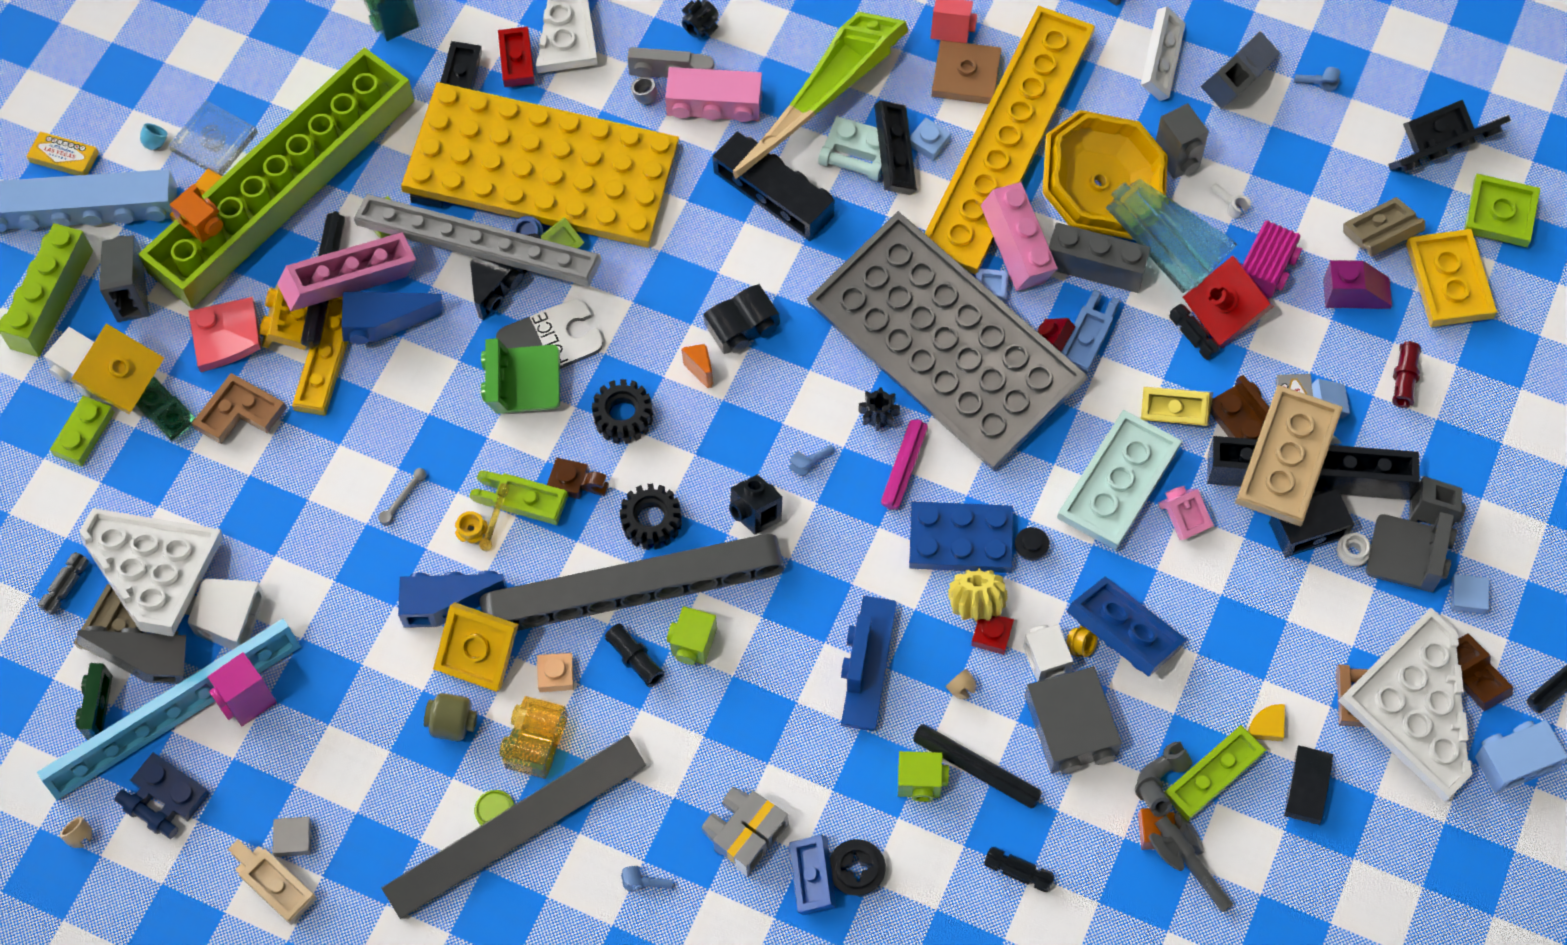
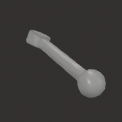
M417 468L414 471L413 479L388 511H383L379 514L378 519L382 525L388 526L392 523V515L416 484L426 478L427 473L423 468Z

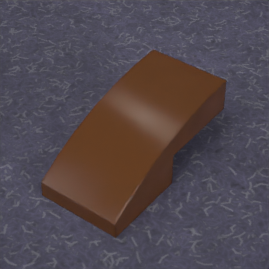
M1469 633L1458 638L1459 646L1456 649L1458 665H1461L1463 688L1483 711H1486L1512 696L1513 686L1490 664L1491 655Z

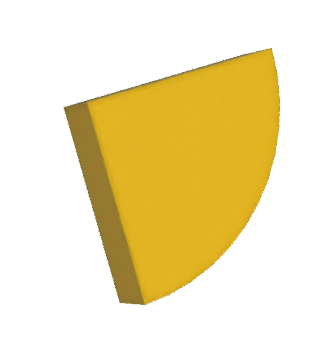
M1275 704L1262 709L1253 718L1248 732L1255 739L1283 741L1285 704Z

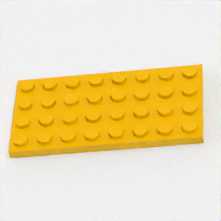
M436 82L401 188L402 192L510 217L521 218L523 216H531L539 220L541 224L553 226L565 217L576 232L649 248L679 144V136Z

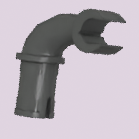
M1173 742L1166 746L1163 756L1147 764L1138 776L1135 793L1140 800L1145 801L1156 817L1165 816L1172 809V804L1162 789L1161 778L1171 770L1177 773L1186 771L1193 763L1181 742Z

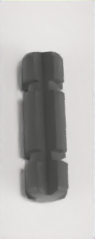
M77 552L71 554L65 563L67 566L60 570L47 591L49 593L44 594L39 601L38 607L45 613L52 615L57 612L62 604L60 601L67 597L80 577L78 574L83 573L89 564V560L82 554Z

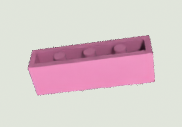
M403 232L286 265L277 284L290 311L341 297L343 292H358L405 278L414 265L416 258Z

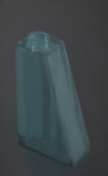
M1141 179L1130 185L1126 182L1122 183L1112 192L1111 196L1114 199L1105 207L1138 244L1151 247L1149 257L1182 293L1197 287L1237 246L1233 239Z

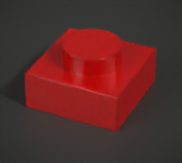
M1000 615L991 616L990 621L979 619L971 646L1004 655L1014 619Z

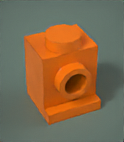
M195 184L191 185L169 204L177 222L202 243L211 236L217 235L223 227V221L217 216L219 213L218 208L210 199L205 198L203 200Z

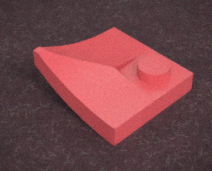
M253 297L188 311L197 366L200 372L233 363L261 349L257 311Z

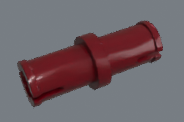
M1411 341L1400 344L1398 366L1394 368L1393 372L1395 389L1392 403L1400 408L1413 406L1415 385L1419 381L1421 373L1418 369L1421 346Z

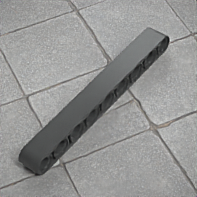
M763 534L496 590L482 595L479 601L481 612L519 624L517 629L519 631L770 578L782 573L785 567L777 536Z

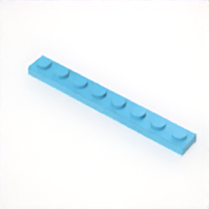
M281 619L42 768L37 773L54 798L59 800L215 702L209 693L214 686L207 676L242 652H244L258 673H261L301 648L286 621Z

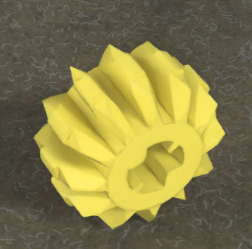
M980 568L977 571L966 570L965 574L955 575L954 581L950 582V588L948 589L953 614L961 615L962 620L972 618L975 622L979 619L990 621L991 616L1001 615L1002 609L1006 607L1007 590L1003 582V576L995 575L993 570L986 572L981 571Z

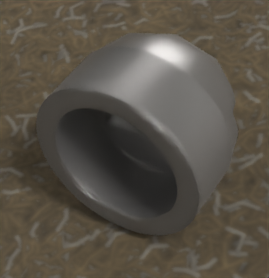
M641 77L632 83L631 90L638 102L642 104L654 102L657 97V87L652 78Z

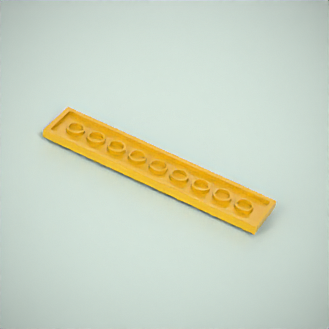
M1039 5L1037 6L924 233L969 273L976 275L994 241L981 204L993 189L1023 181L1094 34L1095 25Z

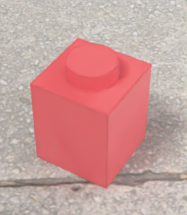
M936 0L930 39L967 43L969 32H975L977 14L972 13L973 1Z

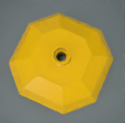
M1079 110L1046 134L1043 194L1069 226L1100 234L1134 239L1165 215L1168 155L1139 121ZM1095 180L1099 181L1102 186H1098Z

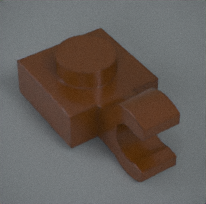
M556 457L547 485L567 491L568 497L580 499L582 491L605 496L609 482H605L606 474L600 472L589 473L588 464Z

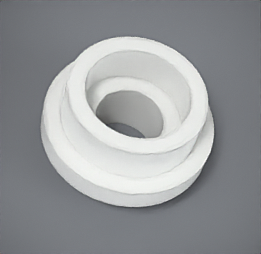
M1349 533L1339 540L1336 548L1337 555L1347 565L1361 566L1369 559L1371 544L1364 535ZM1348 548H1356L1359 551V554L1356 555L1350 553L1348 551Z

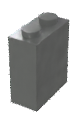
M1094 666L1027 684L1025 699L1050 773L1061 771L1062 774H1069L1081 769V765L1095 762L1096 765H1102L1115 759V756L1119 754L1122 743Z

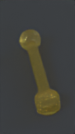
M501 483L499 487L498 498L485 537L479 542L480 549L483 551H489L492 548L491 538L504 498L509 491L510 486L508 484Z

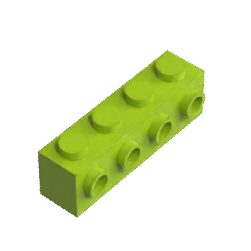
M53 223L49 233L44 235L41 241V248L35 260L30 262L27 275L21 287L16 289L13 302L7 314H4L0 320V334L11 350L40 357L93 253V249L83 231Z

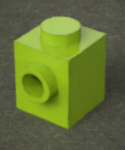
M683 606L677 623H671L666 641L670 643L672 656H675L679 662L687 665H694L695 662L705 665L717 631L716 615Z
M899 751L898 796L912 797L914 801L930 802L934 798H940L942 786L948 787L949 765H942V753Z

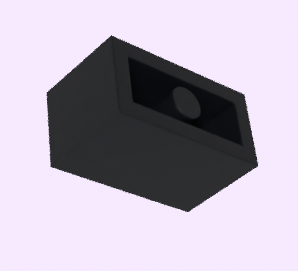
M1338 489L1329 492L1325 490L1313 492L1301 527L1272 516L1269 521L1285 558L1337 542L1341 537L1349 534L1354 526V522Z

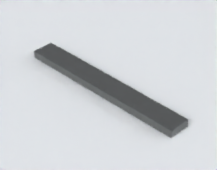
M626 735L381 888L401 919L642 769L646 764L629 735Z

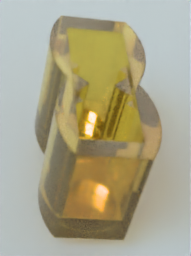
M525 696L521 705L517 704L514 707L511 717V725H514V728L509 737L505 736L503 738L499 751V756L503 757L502 760L506 769L546 779L567 722L568 714L565 706Z

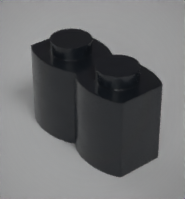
M760 284L741 291L732 299L713 306L703 314L704 325L723 354L730 352L738 353L744 350L750 340L760 336L762 338L770 336L780 324L779 313Z

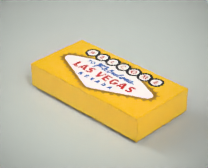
M40 131L26 157L30 163L73 175H88L99 152L94 146Z

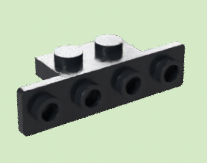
M1463 99L1403 124L1414 153L1389 163L1388 166L1390 170L1401 167L1403 172L1420 166L1419 159L1425 156H1429L1431 161L1448 154L1447 147L1456 144L1457 149L1475 143L1474 136L1483 133L1484 138L1503 131L1501 125L1510 122V116L1507 115L1474 128Z

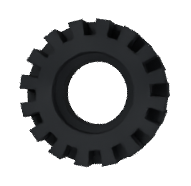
M620 379L621 385L616 386L615 380L609 382V389L603 385L600 388L601 395L596 393L594 396L595 403H592L594 423L599 434L603 432V437L606 440L612 437L613 443L619 444L620 438H624L625 444L631 443L630 437L634 436L637 441L641 439L640 432L646 435L649 431L648 425L652 426L653 411L649 393L646 394V389L642 385L638 389L637 382L631 381L630 386H628L626 379ZM620 403H629L634 406L635 413L627 420H615L610 415L611 408Z
M652 483L647 484V490H643L642 485L637 486L636 494L630 490L627 493L628 500H622V509H620L622 529L628 540L632 539V544L637 547L639 543H642L643 549L649 550V544H654L655 550L661 549V542H664L666 546L671 543L670 537L676 539L678 529H681L682 526L681 508L678 498L674 499V493L670 489L666 493L665 486L659 485L657 490L654 489ZM657 507L664 513V518L658 525L644 526L639 522L638 515L645 508Z

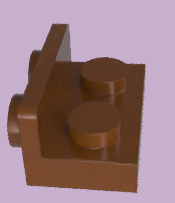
M1242 375L1237 378L1234 387L1212 399L1210 414L1228 437L1258 439L1269 406L1262 399L1257 385L1249 382Z

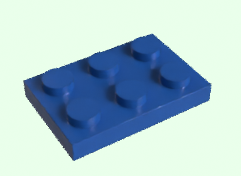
M912 501L909 569L977 571L980 568L984 572L993 570L994 572L1011 573L1013 505Z
M1106 576L1075 599L1066 611L1081 626L1090 630L1104 641L1109 648L1114 649L1128 660L1133 667L1142 671L1148 677L1174 656L1187 640Z

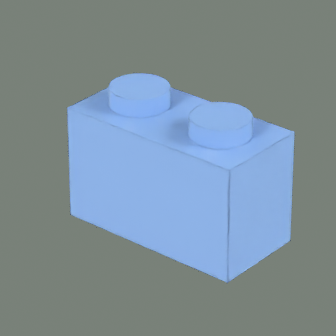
M1547 720L1535 725L1533 721H1527L1514 728V733L1503 737L1501 733H1498L1482 741L1483 746L1475 758L1495 795L1555 771L1566 761L1567 755Z

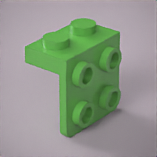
M498 338L485 339V351L481 352V364L485 371V382L481 384L482 400L496 414L550 410L560 406V350L556 345L506 348Z

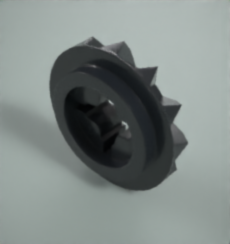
M860 839L845 841L837 846L830 856L834 887L842 891L845 896L854 895L861 898L865 894L875 892L884 880L886 872L885 859L881 851L868 841ZM854 855H857V861H859L860 866L867 867V870L862 871L860 881L858 882L854 877V873L847 872L846 868L852 867Z

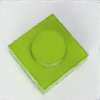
M565 217L540 235L543 240L577 249L584 244V241Z

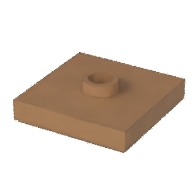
M940 40L931 97L989 104L995 93L1001 47Z

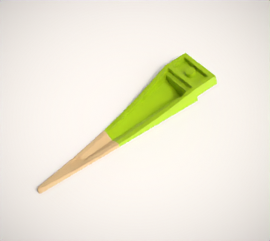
M857 12L843 24L816 68L786 110L758 144L733 170L735 179L750 169L891 54L890 47L895 45L899 39L909 32L906 21Z

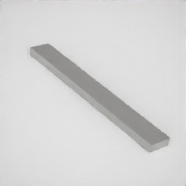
M366 194L354 217L357 226L391 235L403 232L406 239L590 287L602 261L600 254L370 194Z

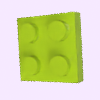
M1477 173L1473 181L1464 230L1472 229L1473 235L1528 247L1532 237L1540 188Z

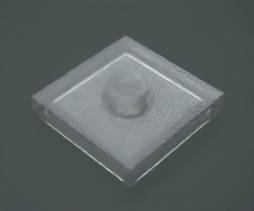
M206 100L168 146L172 152L205 170L209 169L223 176L258 132L255 126Z

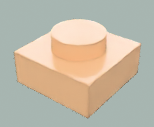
M572 653L537 655L539 692L574 690Z

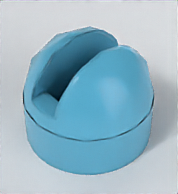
M146 123L141 130L140 141L146 149H159L165 143L168 133L158 125Z

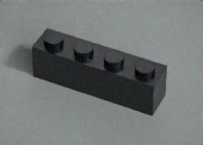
M737 131L713 155L714 173L808 241H811L834 217V199L827 190L817 188L810 183L803 173L790 169L779 156L769 153L735 179L733 170L758 144L753 138L745 137Z

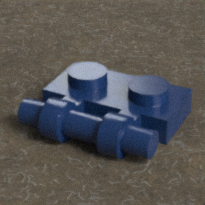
M152 752L130 779L139 788L138 792L131 795L122 789L117 793L114 800L123 806V812L131 817L137 816L146 822L149 830L157 835L162 833L167 838L172 839L179 829L171 823L174 817L178 815L188 822L210 795V792ZM152 798L164 805L160 811L156 812L147 806Z

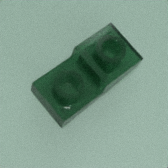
M155 376L151 379L135 405L171 442L189 429L195 420L191 412L176 396L173 397Z

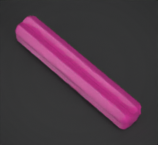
M920 419L909 422L883 493L881 504L889 510H898L900 508L928 430L927 424Z

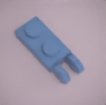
M1097 290L1093 291L1086 306L1082 307L1074 323L1076 327L1061 352L1086 375L1102 346L1120 304V299L1113 297L1108 303L1105 314L1096 311L1095 308L1101 300V292Z

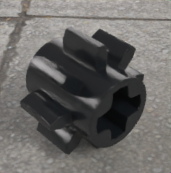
M691 0L682 9V12L685 14L682 18V26L691 36H701L703 38L707 35L710 37L718 29L719 26L715 22L718 20L719 13L709 1L702 0L700 2V0H697L694 3Z
M882 387L872 393L866 391V402L859 403L858 412L864 414L863 425L870 424L875 427L876 431H879L880 428L886 425L892 428L893 416H899L900 406L894 405L896 394L889 395L883 391Z

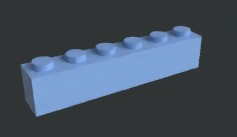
M170 169L0 181V232L10 229L34 230L40 227H52L53 223L68 227L69 225L87 224L96 226L101 223L119 222L126 224L132 221H162L164 219H171L169 214L173 211L169 204L177 198V185Z

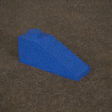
M343 292V341H349L357 345L377 342L442 314V294Z

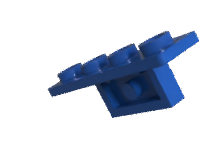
M863 596L856 626L849 625L846 646L852 647L851 657H844L841 678L847 679V691L841 726L868 731L876 730L897 603L895 600Z

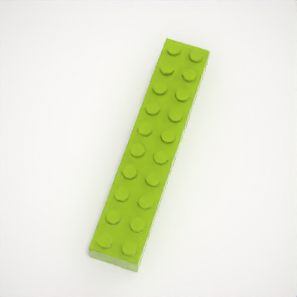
M364 47L202 195L203 200L205 198L210 199L218 208L219 213L217 216L223 221L221 231L202 243L175 220L138 254L147 273L193 309L415 101L409 79Z

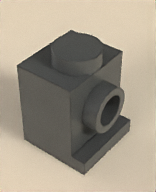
M1423 476L1410 500L1409 520L1414 522L1421 520L1434 524L1439 513L1442 512L1454 515L1452 526L1455 522L1459 523L1466 509L1465 503H1462V488Z

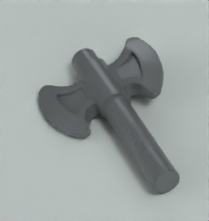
M1181 813L1175 814V824H1172L1165 815L1154 823L1161 834L1152 833L1149 835L1154 849L1166 863L1178 871L1184 869L1185 863L1221 912H1224L1233 905V902L1196 855L1204 853L1198 833Z

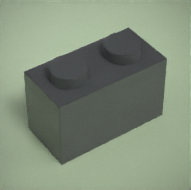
M1188 103L1161 116L1156 136V142L1168 155L1167 171L1173 179L1182 175H1190L1198 170L1209 133Z

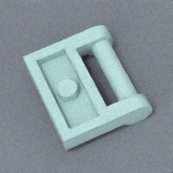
M836 116L825 145L820 151L818 164L827 167L831 164L868 175L869 179L879 181L882 174L877 128ZM836 150V151L843 152V153H846V154H849V155H853V156L860 157V158H863V159H866V160H870V161H873V163H869V162H865V161H862V160H858V159H855V158H852V157H848V156H845V155H841V154L835 153L834 151Z

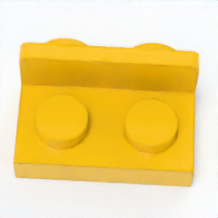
M277 284L275 288H269L265 299V306L269 307L268 316L263 317L259 329V334L264 336L262 347L269 348L273 341L305 350L307 346L301 344V336L307 307L290 311Z

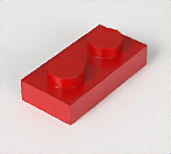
M528 26L498 30L504 87L535 84Z

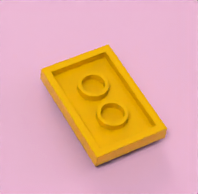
M1472 229L1413 236L1407 239L1406 247L1430 327L1495 318L1497 310Z

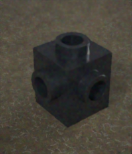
M757 474L731 487L729 510L736 521L741 522L756 535L782 521L783 496L777 492L772 484H768Z

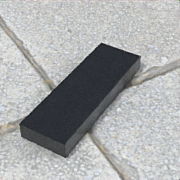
M880 100L874 105L884 190L911 195L917 191L906 105Z

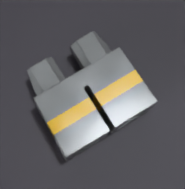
M732 787L724 797L722 804L734 813L728 822H725L712 813L703 823L702 832L713 842L715 852L720 855L723 854L736 865V869L748 877L767 853V848L770 849L789 825L788 813L753 790L748 795Z

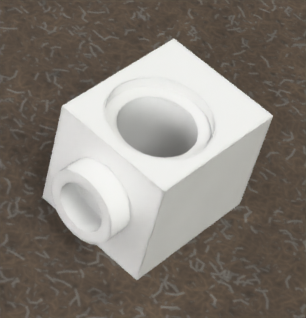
M1059 624L1051 627L1039 625L1025 635L1023 648L1037 682L1071 673L1073 659Z

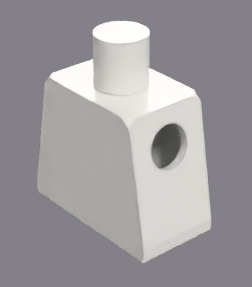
M205 579L201 583L197 596L194 595L185 612L186 615H190L188 624L197 636L233 650L250 639L265 594L256 581Z

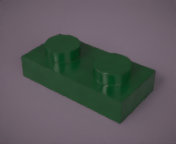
M90 663L88 675L83 676L81 683L84 697L82 708L79 707L77 709L75 723L78 730L87 740L104 729L113 675L104 663Z

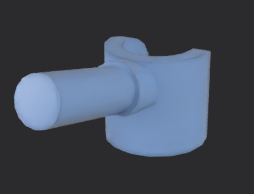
M1327 67L1323 76L1295 74L1294 82L1319 84L1323 90L1331 92L1338 86L1340 81L1338 77L1341 72L1338 68Z
M829 445L809 457L798 451L791 457L790 462L792 464L789 468L797 475L804 477L811 471L815 463L834 453L835 450L832 445Z
M629 866L622 869L623 887L629 892L640 890L643 887L672 889L673 880L642 877L639 866Z

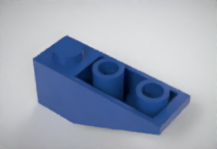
M486 570L472 575H464L463 573L452 571L438 576H430L429 574L418 572L410 576L400 577L398 616L403 628L438 627L445 624L449 607L454 602L473 609L480 607L479 599L482 595L507 588L504 575Z

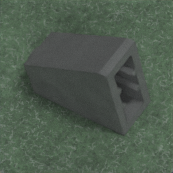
M134 235L117 236L113 239L102 241L99 286L117 322L149 317L144 265L138 255L142 250Z

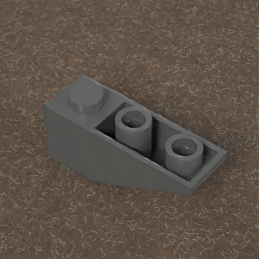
M1259 31L1200 87L1220 109H1223L1255 81L1281 53Z
M87 626L85 630H78L77 644L147 683L179 684L183 681L186 635H178V631L175 632L174 636L143 633L138 628L131 627L123 628L121 632L107 631V628L103 626Z

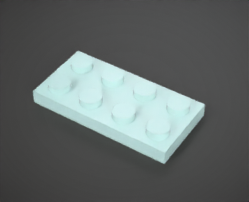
M1122 410L1059 510L1057 519L1117 551L1181 447L1182 440Z

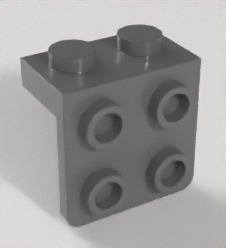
M1440 512L1433 526L1386 514L1379 515L1375 523L1370 555L1366 566L1367 575L1433 593L1441 579L1446 580L1449 574L1451 560L1446 559L1447 549L1453 548L1457 535V529L1452 528L1454 515Z

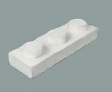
M1167 6L1157 10L1140 84L1159 101L1170 97L1186 24Z

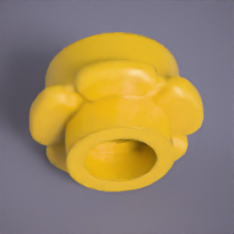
M473 511L464 512L455 523V528H457L455 535L462 542L477 543L482 540L483 534L487 533L488 524L486 520L482 519L480 514ZM473 526L474 530L469 531L468 528Z
M1081 625L1079 628L1071 629L1067 636L1069 651L1071 655L1077 657L1090 656L1094 652L1098 637Z

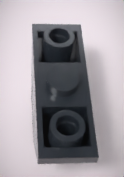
M536 233L527 234V236L541 239V236ZM474 257L470 261L474 302L478 317L484 321L490 313L496 312L501 306L503 298L521 284L523 276L528 271Z

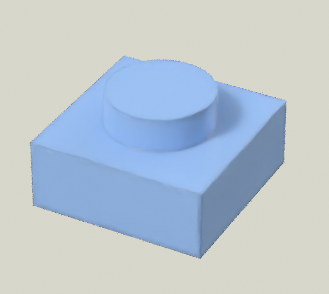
M925 118L910 135L911 148L932 161L951 140L950 131L928 118Z

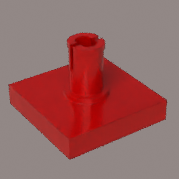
M1233 255L1182 297L1222 348L1227 346L1274 307L1240 261Z

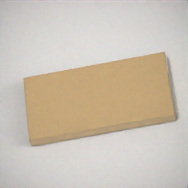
M1277 385L1235 504L1301 527L1343 407Z

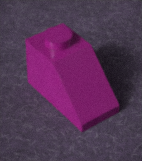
M1330 260L1323 279L1325 308L1391 309L1392 301L1390 279L1388 276L1365 261Z

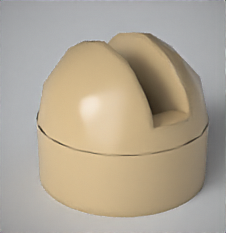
M966 668L945 687L955 697L968 699L969 694L966 689L971 693H975L976 681Z
M80 816L70 821L62 829L59 836L70 847L83 848L84 845L81 841L86 838L90 842L93 834L90 825Z

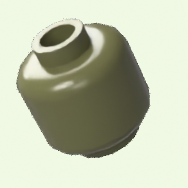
M440 693L434 700L429 699L427 703L424 727L429 728V733L434 738L459 742L465 738L467 731L474 732L478 712L471 710L472 704L469 698Z

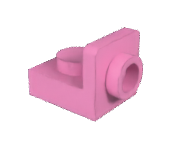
M1180 486L1166 492L1167 499L1158 502L1160 509H1167L1179 540H1185L1214 526L1198 489L1186 490L1185 486Z

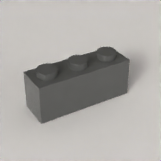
M1057 222L1049 244V249L1058 268L1056 272L1139 293L1151 247Z

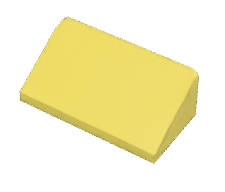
M1143 387L1141 419L1208 426L1213 392Z

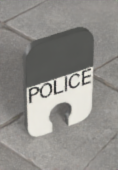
M577 299L569 300L504 326L496 334V338L506 348L556 345L560 350V369L599 353L603 346L602 336L598 328H594L588 331L586 335L578 338L572 337L567 333V328L571 323L591 318L586 304Z

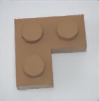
M230 373L192 422L195 430L222 444L240 419L268 434L287 408L283 401Z

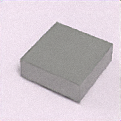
M310 817L273 819V855L275 857L311 855L312 820Z

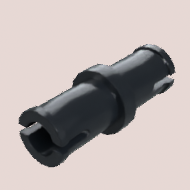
M616 624L607 631L605 640L622 656V663L628 668L631 667L645 682L647 687H653L662 680L665 675L663 669H660L647 654L648 650L644 644L637 643L622 624Z

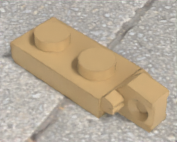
M239 839L228 848L231 854L241 863L235 869L239 873L240 878L290 925L317 900L316 896L265 848L262 849L258 846L252 852Z

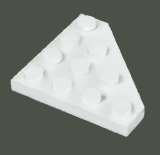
M92 508L79 531L81 541L138 629L144 632L174 636L223 539L221 529Z
M1430 608L1338 701L1446 802L1470 778L1472 767L1467 755L1466 742L1469 738L1466 712H1463L1461 694L1464 692L1461 665H1458L1456 649L1459 646L1458 632L1437 612Z

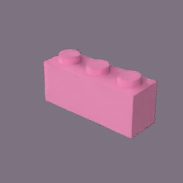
M669 67L665 95L667 116H675L677 118L697 117L709 120L731 119L740 122L760 121L763 92L762 72Z
M1022 182L993 189L981 204V208L1015 290L1019 291L1044 284L1058 268Z

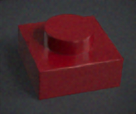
M1069 318L1044 319L1037 332L1062 352L1076 326Z

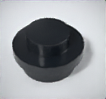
M1035 527L1025 528L1016 536L1015 549L1026 560H1038L1044 557L1049 549L1048 536L1041 529Z

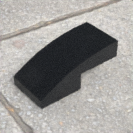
M1298 745L1294 757L1292 778L1287 792L1284 816L1320 825L1328 791L1333 754Z

